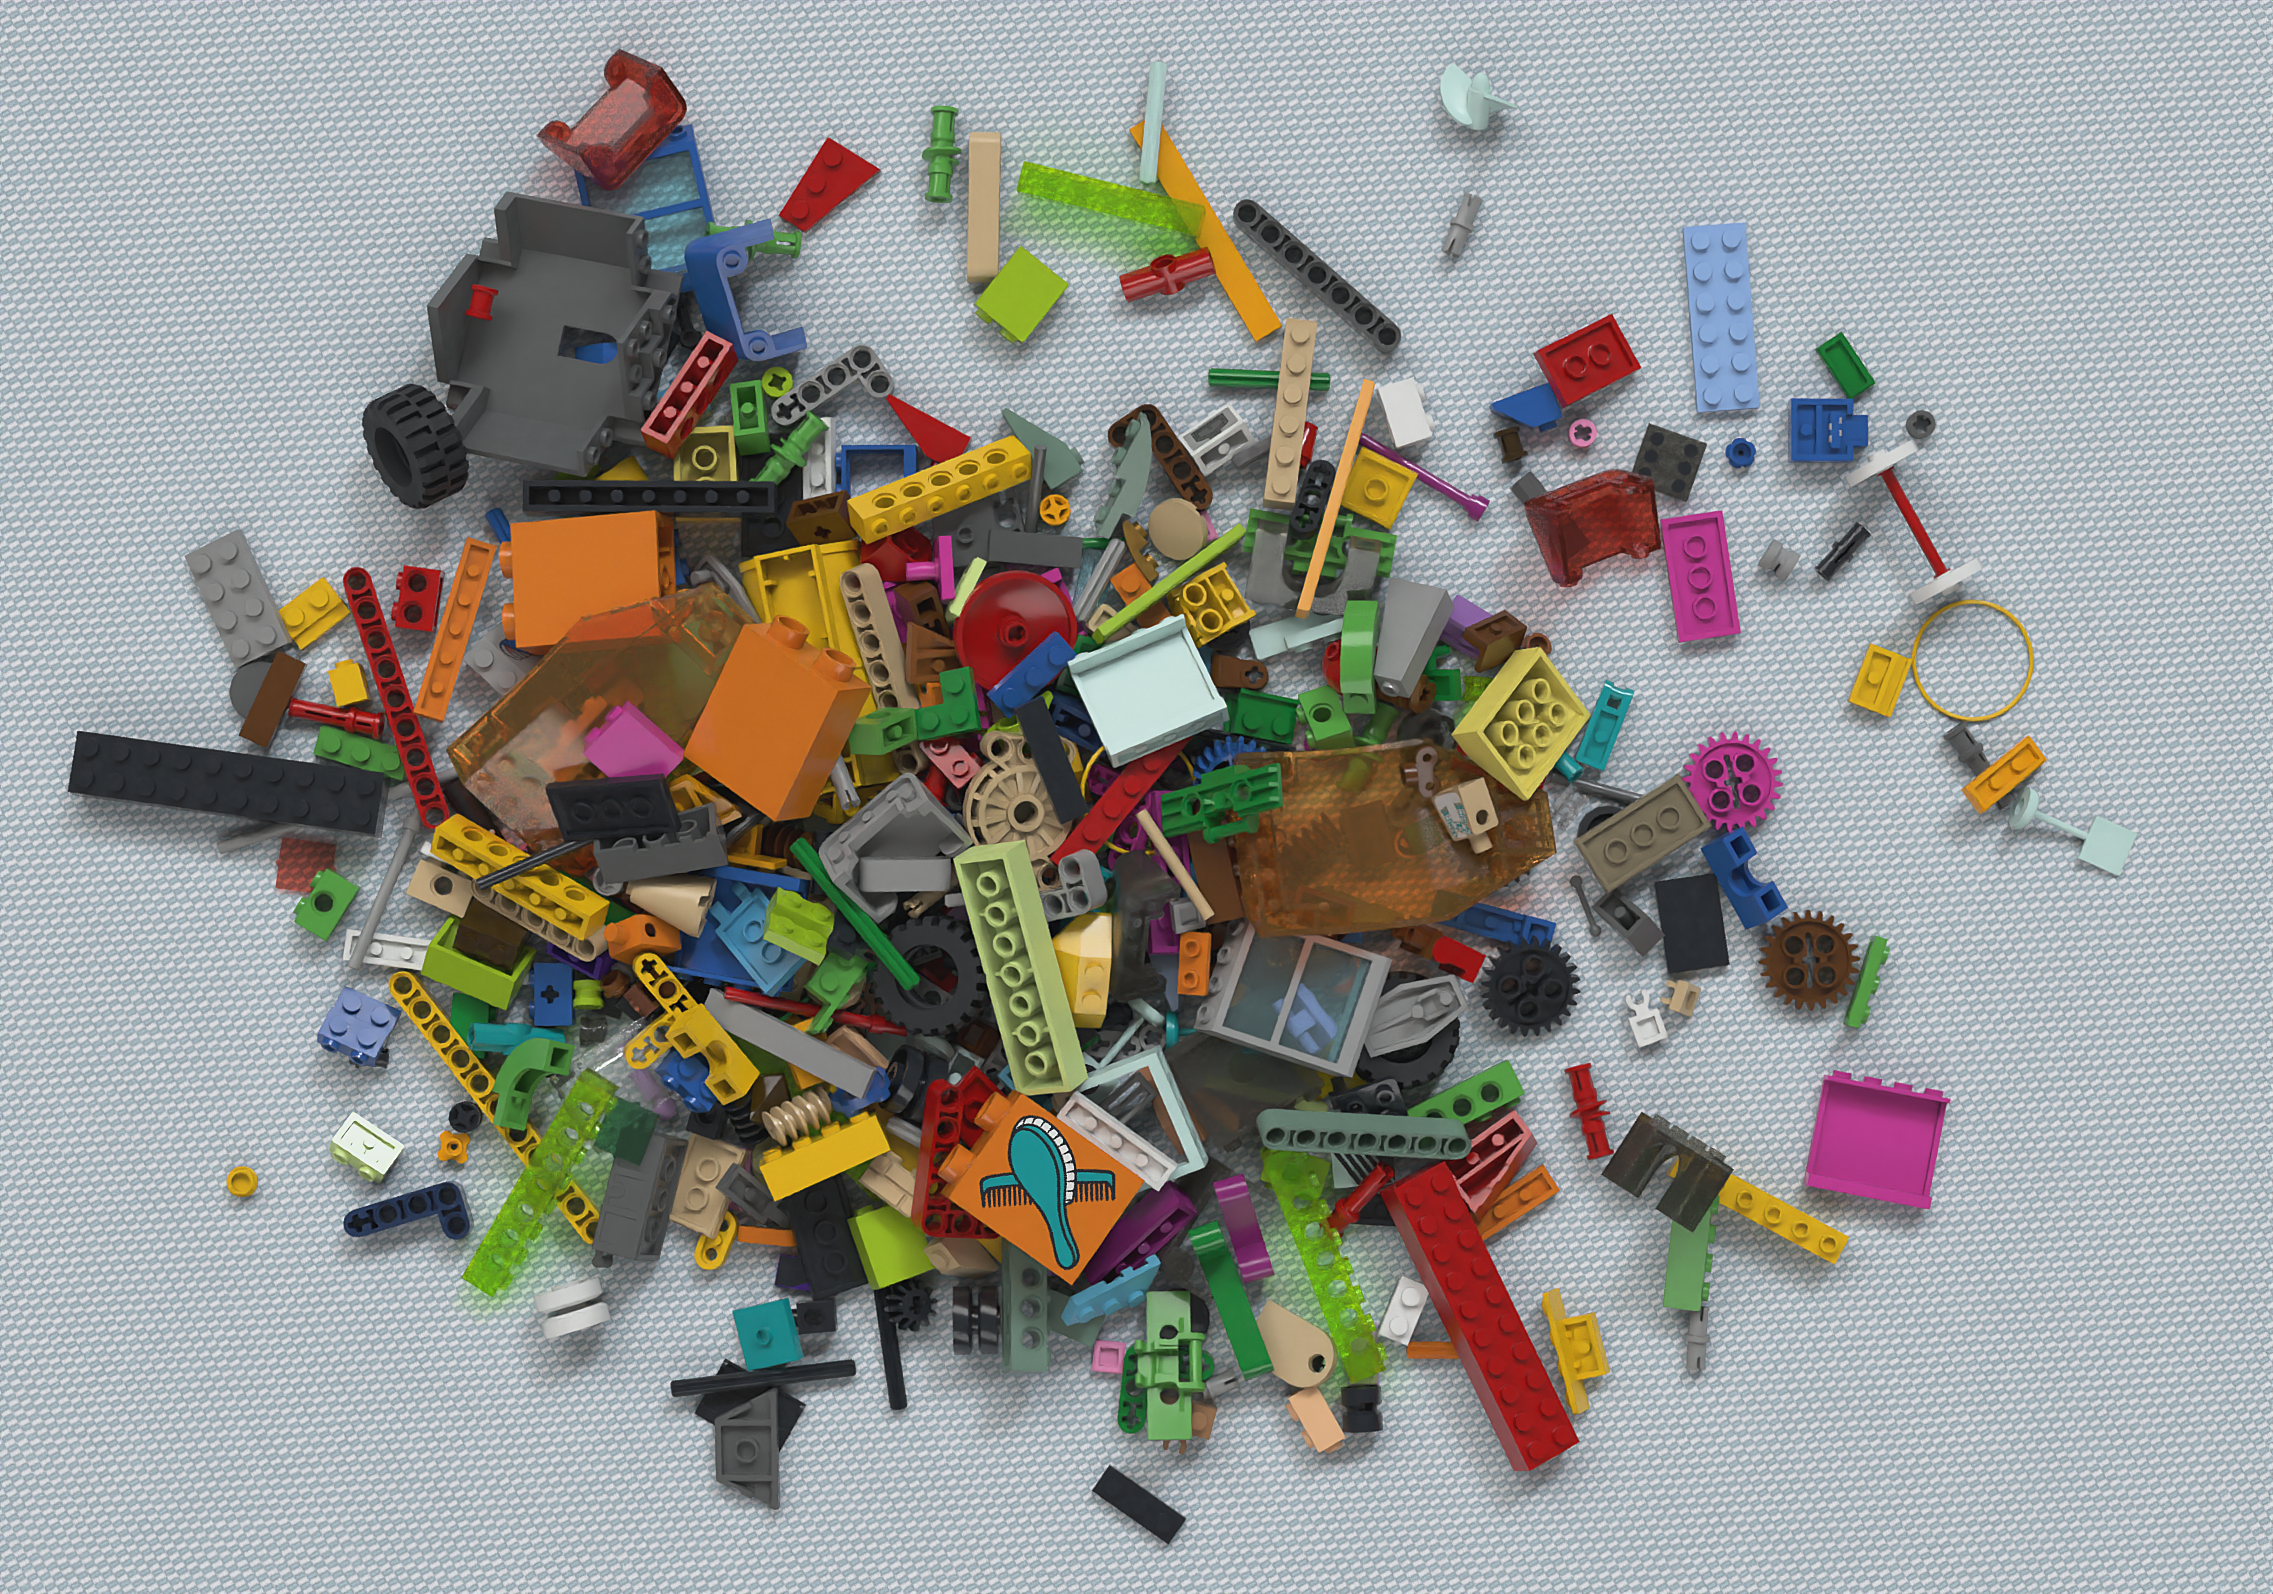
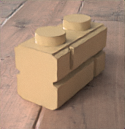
M890 1150L886 1154L883 1153L874 1157L857 1181L906 1218H909L911 1216L917 1170L914 1168L911 1173L901 1166L904 1160Z

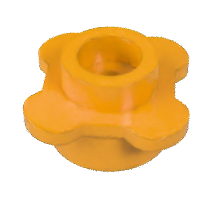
M450 1131L442 1132L439 1137L442 1143L441 1149L437 1153L438 1158L441 1161L451 1159L456 1160L458 1163L466 1162L468 1160L466 1152L470 1143V1136L467 1133L459 1135L452 1134ZM452 1144L457 1146L456 1150L451 1149Z

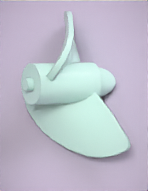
M1451 64L1442 75L1440 96L1443 106L1449 116L1463 126L1474 130H1483L1488 127L1490 114L1499 110L1519 108V105L1493 96L1489 79L1483 72L1476 74L1473 80H1471L1458 66Z

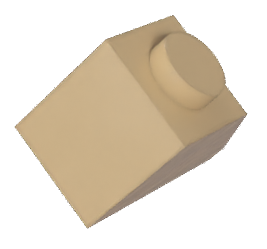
M962 1220L955 1222L954 1226H958ZM934 1237L923 1249L931 1263L944 1275L979 1279L995 1272L999 1268L977 1239Z

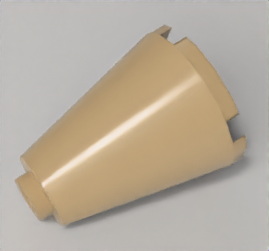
M669 874L629 881L626 894L631 895L630 902L686 934L699 938L707 921L705 917L708 909L711 908L717 881L716 878L711 876Z

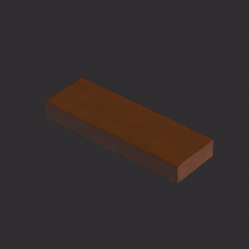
M277 651L240 730L239 736L262 747L269 748L308 664Z

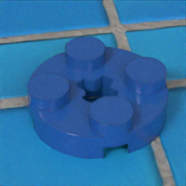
M875 1067L877 1072L866 1097L863 1099L837 1086V1091L834 1094L830 1091L828 1097L834 1110L844 1112L846 1117H854L863 1110V1107L873 1102L878 1103L886 1100L890 1096L888 1089L890 1080L884 1068Z

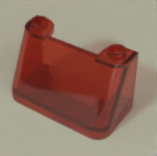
M618 49L609 58L604 67V77L610 88L571 129L566 123L553 120L546 124L536 135L548 150L598 187L608 191L616 190L683 120L687 111L685 99L662 67L622 49Z
M1610 469L1524 502L1526 518L1553 582L1558 583L1560 587H1573L1577 585L1578 581L1583 578L1582 568L1620 553L1631 555L1633 559L1647 558L1651 552L1662 548L1654 478L1622 469Z

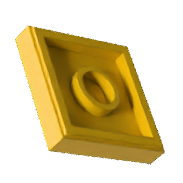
M1362 446L1351 468L1340 506L1391 530L1418 473Z

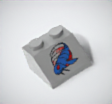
M502 622L488 632L463 658L469 666L508 702H511L555 659L552 654L534 655L516 648V640H507Z

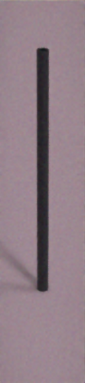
M715 778L702 783L713 791L726 787ZM593 839L565 841L478 878L476 882L480 891L588 846L593 843Z

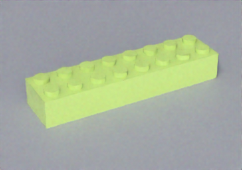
M1021 840L970 847L953 858L983 971L986 974L987 986L1015 1089L1026 1096L1070 1092L1089 1077L1026 842Z

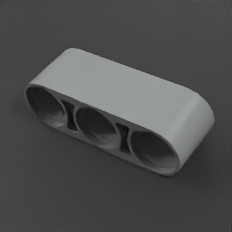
M870 856L859 858L861 891L902 892L946 891L952 889L950 857Z

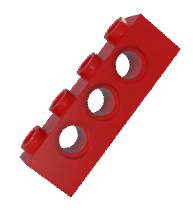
M708 331L705 332L640 431L646 447L672 460L674 459L737 364L738 358L732 343Z

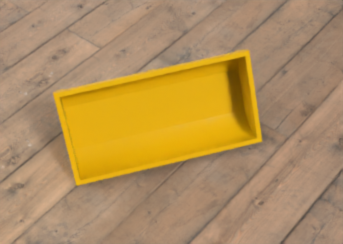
M860 538L823 545L812 544L754 556L752 560L739 562L738 567L743 587L762 623H772L776 615L788 616L799 621L810 631L806 639L808 643L820 651L822 648L827 647L841 651L851 657L857 664L853 674L870 685L839 583L843 572L861 565ZM872 689L858 718L878 710ZM847 739L841 754L855 788L877 784L888 786L902 775L895 765L891 751L884 755L851 754L850 742ZM830 776L818 800L833 798V793L836 790Z

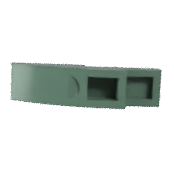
M1141 412L1137 420L1132 419L1125 432L1127 438L1123 446H1118L1111 458L1112 468L1115 476H1118L1119 479L1115 478L1112 481L1108 490L1109 498L1105 506L1100 505L1094 516L1093 521L1095 522L1098 535L1107 539L1110 538L1123 513L1135 517L1147 487L1152 458V438L1147 416Z

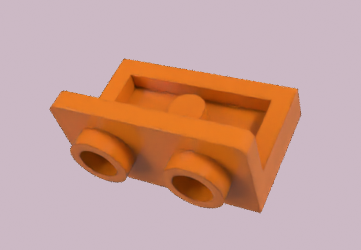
M1188 931L1181 933L1177 994L1208 995L1211 934L1209 932Z

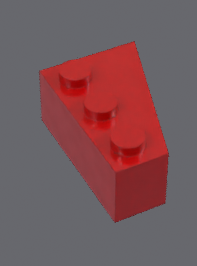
M1515 1110L1471 1140V1151L1466 1157L1457 1160H1444L1464 1202L1479 1222L1538 1144L1532 1132Z

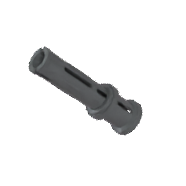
M1963 721L1946 732L1942 737L1944 740H1949L1958 752L1959 761L1967 763L1974 774L1978 776L1991 764L1982 752L1984 750L1983 744L1974 739L1967 729L1968 723ZM2009 791L1995 804L1999 810H2002L2014 802L2016 798Z

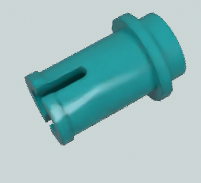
M1566 748L1554 766L1569 783H1572L1583 774L1584 769L1567 753L1568 749Z

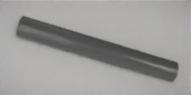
M1037 444L1034 447L1024 529L1026 533L1037 532L1047 447L1041 444Z
M1554 770L1550 783L1628 804L1643 796L1642 794L1583 778H1578L1576 781L1569 783L1560 772Z

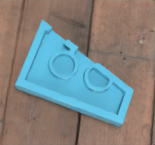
M1154 1254L1146 1258V1264L1135 1271L1131 1266L1122 1270L1120 1276L1109 1284L1101 1281L1071 1296L1061 1315L1065 1324L1069 1326L1079 1322L1086 1323L1094 1317L1104 1314L1111 1315L1119 1309L1140 1305L1145 1300L1146 1292L1161 1265L1157 1256Z

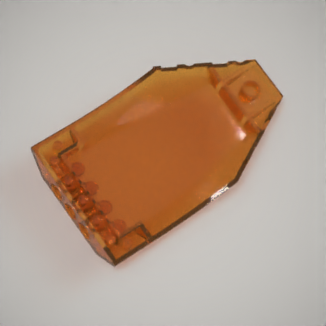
M714 581L701 584L694 589L678 590L677 593L660 598L656 596L637 601L627 607L618 606L611 608L608 612L593 616L591 614L581 616L580 620L520 681L447 747L446 752L462 785L536 853L542 852L565 842L545 791L547 784L609 778L583 755L586 744L583 740L594 727L600 729L607 722L605 717L616 705L622 707L629 701L685 750L744 624L757 623ZM683 756V760L665 777L667 783L685 774L691 775L698 766ZM592 843L547 864L555 870L583 876L597 863L594 855V845Z
M1427 737L1338 749L1236 753L1233 765H1246L1250 770L1280 763L1283 807L1259 813V829L1257 832L1251 834L1243 832L1234 835L1245 916L1261 938L1369 932L1451 920L1557 853L1548 793L1537 788L1529 800L1523 801L1474 761L1467 759L1462 753L1454 749L1449 751L1434 744V740ZM1430 745L1438 753V761L1433 768V773L1441 781L1439 792L1456 784L1484 778L1498 819V825L1486 831L1493 847L1475 854L1468 838L1454 841L1431 798L1423 796L1417 786L1404 788L1399 766L1403 763L1415 762L1414 755L1419 747ZM1427 753V754L1423 755V758H1422V759H1423V760H1428L1429 757H1430V754ZM1428 782L1425 788H1431L1433 782ZM1230 809L1232 822L1242 820V818L1238 817L1237 812Z

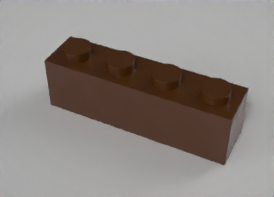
M1199 799L1192 806L1193 815H1196L1200 810ZM1231 809L1225 810L1226 816L1221 818L1220 825L1230 823ZM1203 829L1186 833L1199 890L1215 913L1206 920L1207 925L1251 915L1250 909L1253 907L1251 894L1249 890H1245L1243 882L1246 873L1243 861L1241 859L1238 860L1236 847H1238L1237 834L1220 838L1217 843L1208 844L1204 839Z

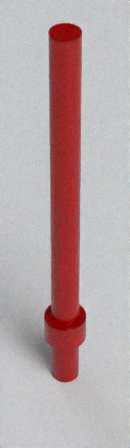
M727 986L723 996L727 1000L808 1017H815L822 1007ZM836 1009L830 1016L833 1019L832 1022L866 1028L869 1033L882 1035L885 1032L904 1037L908 1033L905 1026L897 1027L891 1021L885 1020V1016L872 1014L870 1017Z

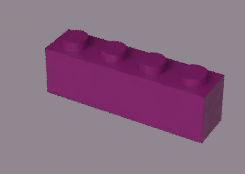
M1171 1180L1165 1182L1159 1191L1152 1189L1112 1227L1083 1269L1092 1286L1101 1281H1105L1107 1284L1111 1283L1120 1276L1122 1270L1130 1266L1134 1271L1145 1264L1146 1258L1158 1252L1198 1214L1185 1189Z

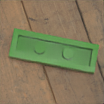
M322 724L313 752L314 755L364 770L386 773L391 778L404 781L406 775L396 746ZM413 752L409 753V755L407 756L406 760L408 763H410V759Z
M1871 936L1843 1022L1844 1025L1859 1029L1861 1023L1866 1024L1871 1007L1867 1006L1870 993L1875 995L1878 989L1880 977L1876 975L1880 964L1885 965L1889 955L1890 947L1886 946L1888 939Z

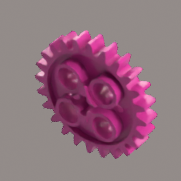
M1734 731L1730 736V740H1727L1724 732L1719 733V742L1717 743L1710 736L1707 738L1709 747L1706 748L1699 743L1696 746L1700 754L1690 753L1688 755L1694 762L1693 765H1683V768L1690 772V775L1683 777L1682 780L1685 783H1689V791L1709 822L1711 820L1715 821L1714 830H1719L1723 823L1727 832L1732 831L1734 824L1738 828L1743 826L1745 829V822H1748L1752 828L1756 827L1755 817L1766 820L1767 817L1763 810L1774 811L1775 807L1770 803V800L1781 798L1779 794L1774 792V788L1783 786V783L1775 781L1774 777L1781 774L1782 770L1772 769V765L1778 759L1772 758L1768 760L1766 756L1771 749L1768 747L1762 751L1759 750L1760 739L1750 744L1749 734H1745L1741 740H1738L1737 732ZM1725 755H1728L1730 758L1732 777L1739 779V784L1734 786L1740 805L1739 809L1734 808L1731 786H1725L1724 780L1729 779V773L1724 761ZM1740 755H1746L1751 760V768L1748 772H1741L1736 766V760ZM1710 761L1717 762L1721 767L1720 776L1716 779H1712L1706 774L1705 768ZM1747 785L1754 786L1757 789L1758 797L1753 803L1747 802L1742 796L1743 789ZM1716 792H1722L1727 797V805L1723 809L1716 808L1712 803V797Z

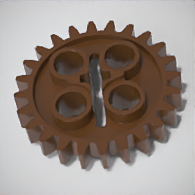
M1805 910L1803 919H1801L1797 912H1792V922H1789L1785 917H1781L1780 920L1783 927L1779 928L1778 926L1771 925L1770 927L1775 935L1773 937L1763 936L1765 941L1769 943V946L1759 948V951L1766 954V958L1758 960V963L1767 967L1766 970L1760 973V976L1770 977L1765 987L1771 988L1775 986L1777 988L1773 994L1774 998H1778L1782 994L1785 995L1784 1005H1788L1792 1000H1795V1009L1800 1010L1803 1003L1806 1002L1808 1011H1813L1815 1002H1818L1821 1009H1825L1826 999H1829L1833 1004L1838 1003L1835 994L1838 992L1846 996L1848 993L1843 987L1844 984H1855L1849 978L1850 973H1859L1858 969L1852 967V962L1859 961L1860 957L1852 956L1851 951L1858 948V944H1848L1847 941L1853 936V933H1841L1845 926L1844 923L1833 926L1835 916L1830 915L1823 921L1822 911H1818L1815 917L1812 918L1810 910ZM1807 932L1811 934L1810 956L1816 957V963L1810 965L1813 983L1811 988L1807 987L1808 965L1802 964V957H1807L1808 954L1805 940ZM1822 935H1826L1831 940V948L1826 953L1820 952L1816 946L1818 938ZM1791 936H1795L1800 941V949L1795 954H1790L1785 948V942ZM1824 966L1830 968L1833 974L1832 980L1828 984H1822L1817 976L1818 971ZM1793 967L1799 969L1802 975L1797 985L1789 984L1786 978L1788 970Z

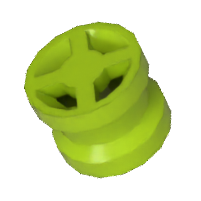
M771 367L762 377L764 392L773 400L779 399L793 389L792 376L783 367Z
M574 981L573 989L576 991V998L573 1000V1008L582 1010L604 1008V1001L601 999V991L603 990L600 987L601 981Z

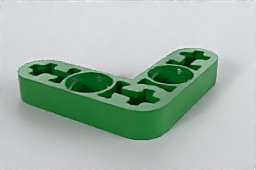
M1135 1343L1127 1348L1124 1357L1117 1416L1120 1429L1129 1434L1137 1433L1144 1427L1147 1415V1388H1144V1392L1139 1396L1130 1395L1126 1389L1127 1383L1135 1380V1374H1138L1127 1373L1128 1369L1133 1372L1135 1369V1359L1130 1358V1355H1135L1136 1353ZM1178 1347L1179 1378L1190 1379L1189 1365H1187V1372L1181 1371L1184 1363L1183 1355H1189V1348ZM1202 1350L1204 1363L1209 1365V1368H1204L1202 1373V1380H1205L1213 1374L1215 1360L1208 1351ZM1124 1400L1131 1403L1143 1402V1406L1136 1405L1135 1417L1140 1418V1421H1135L1134 1426L1128 1425V1420L1123 1419V1416H1128L1131 1404H1124Z

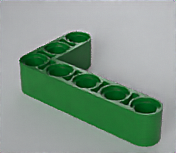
M1214 1220L1188 1230V1235L1205 1274L1245 1382L1274 1371L1273 1364L1218 1221Z

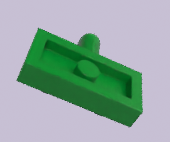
M1447 645L1434 648L1422 674L1427 675L1429 682H1434L1437 687L1434 701L1462 700L1460 668L1436 669V659L1446 658L1451 654V649Z

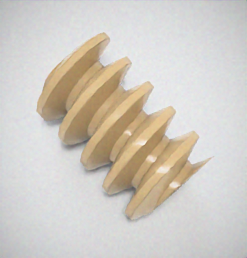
M816 1086L814 1092L810 1090L804 1092L803 1098L795 1096L792 1099V1103L785 1101L781 1104V1108L777 1106L772 1107L770 1114L762 1112V1119L773 1139L777 1140L782 1146H786V1135H789L793 1141L798 1140L796 1130L799 1129L805 1136L809 1134L808 1124L815 1130L820 1129L819 1119H822L826 1125L831 1124L829 1114L832 1113V1105L825 1090L820 1086Z

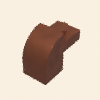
M666 958L663 960L666 966H672ZM654 969L649 972L655 980L665 975L664 970L660 975ZM677 979L682 985L686 982L683 979ZM655 980L650 981L649 984L652 986ZM641 981L637 982L623 995L643 1019L660 1005ZM670 981L662 983L659 987V994L665 999L675 992V985Z

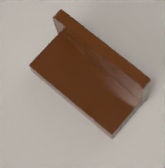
M1504 610L1466 627L1462 638L1480 651L1474 670L1482 673L1508 661L1515 650H1520L1527 626Z

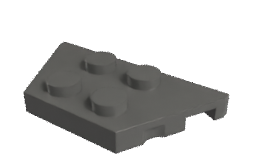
M771 1389L715 1418L716 1481L729 1488L734 1487L741 1494L751 1499L754 1497L768 1504L774 1510H779L778 1389Z

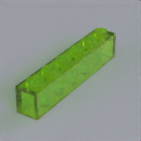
M1027 161L1023 162L1016 189L1022 196L1198 240L1207 211L1204 205Z

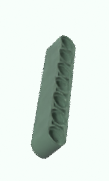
M1267 1109L1261 1112L1256 1120L1264 1146L1272 1150L1457 1160L1466 1157L1470 1153L1472 1146L1463 1123L1456 1119Z

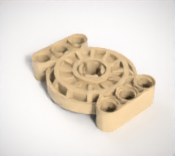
M988 732L981 739L980 750L991 761L985 764L972 778L965 793L963 823L966 832L972 839L973 846L1025 840L1038 891L1061 887L1062 883L1058 868L1049 859L1078 826L1082 816L1062 825L1058 823L1032 756L1024 757L1022 754V747L1026 743L1022 733ZM1059 736L1071 763L1076 755L1075 746L1068 739ZM1002 739L1003 750L999 754L993 755L991 752L993 742ZM1029 801L1035 813H1030L1027 819L1018 823L1014 818V810L1019 803ZM973 827H975L976 832L981 838L979 842L975 837ZM1047 868H1052L1054 871L1053 878L1049 882L1043 883L1042 873Z

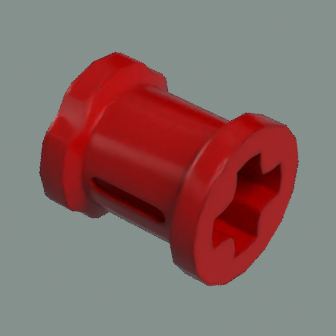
M471 284L470 289L473 291L470 307L468 310H465V315L492 321L493 316L490 315L494 296H498L499 290Z

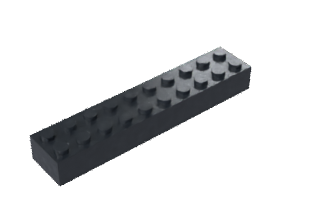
M77 731L68 792L80 797L382 838L391 777L382 772Z

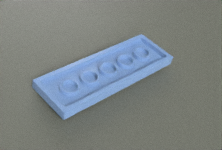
M1744 222L1683 227L1697 413L1759 409L1746 224Z

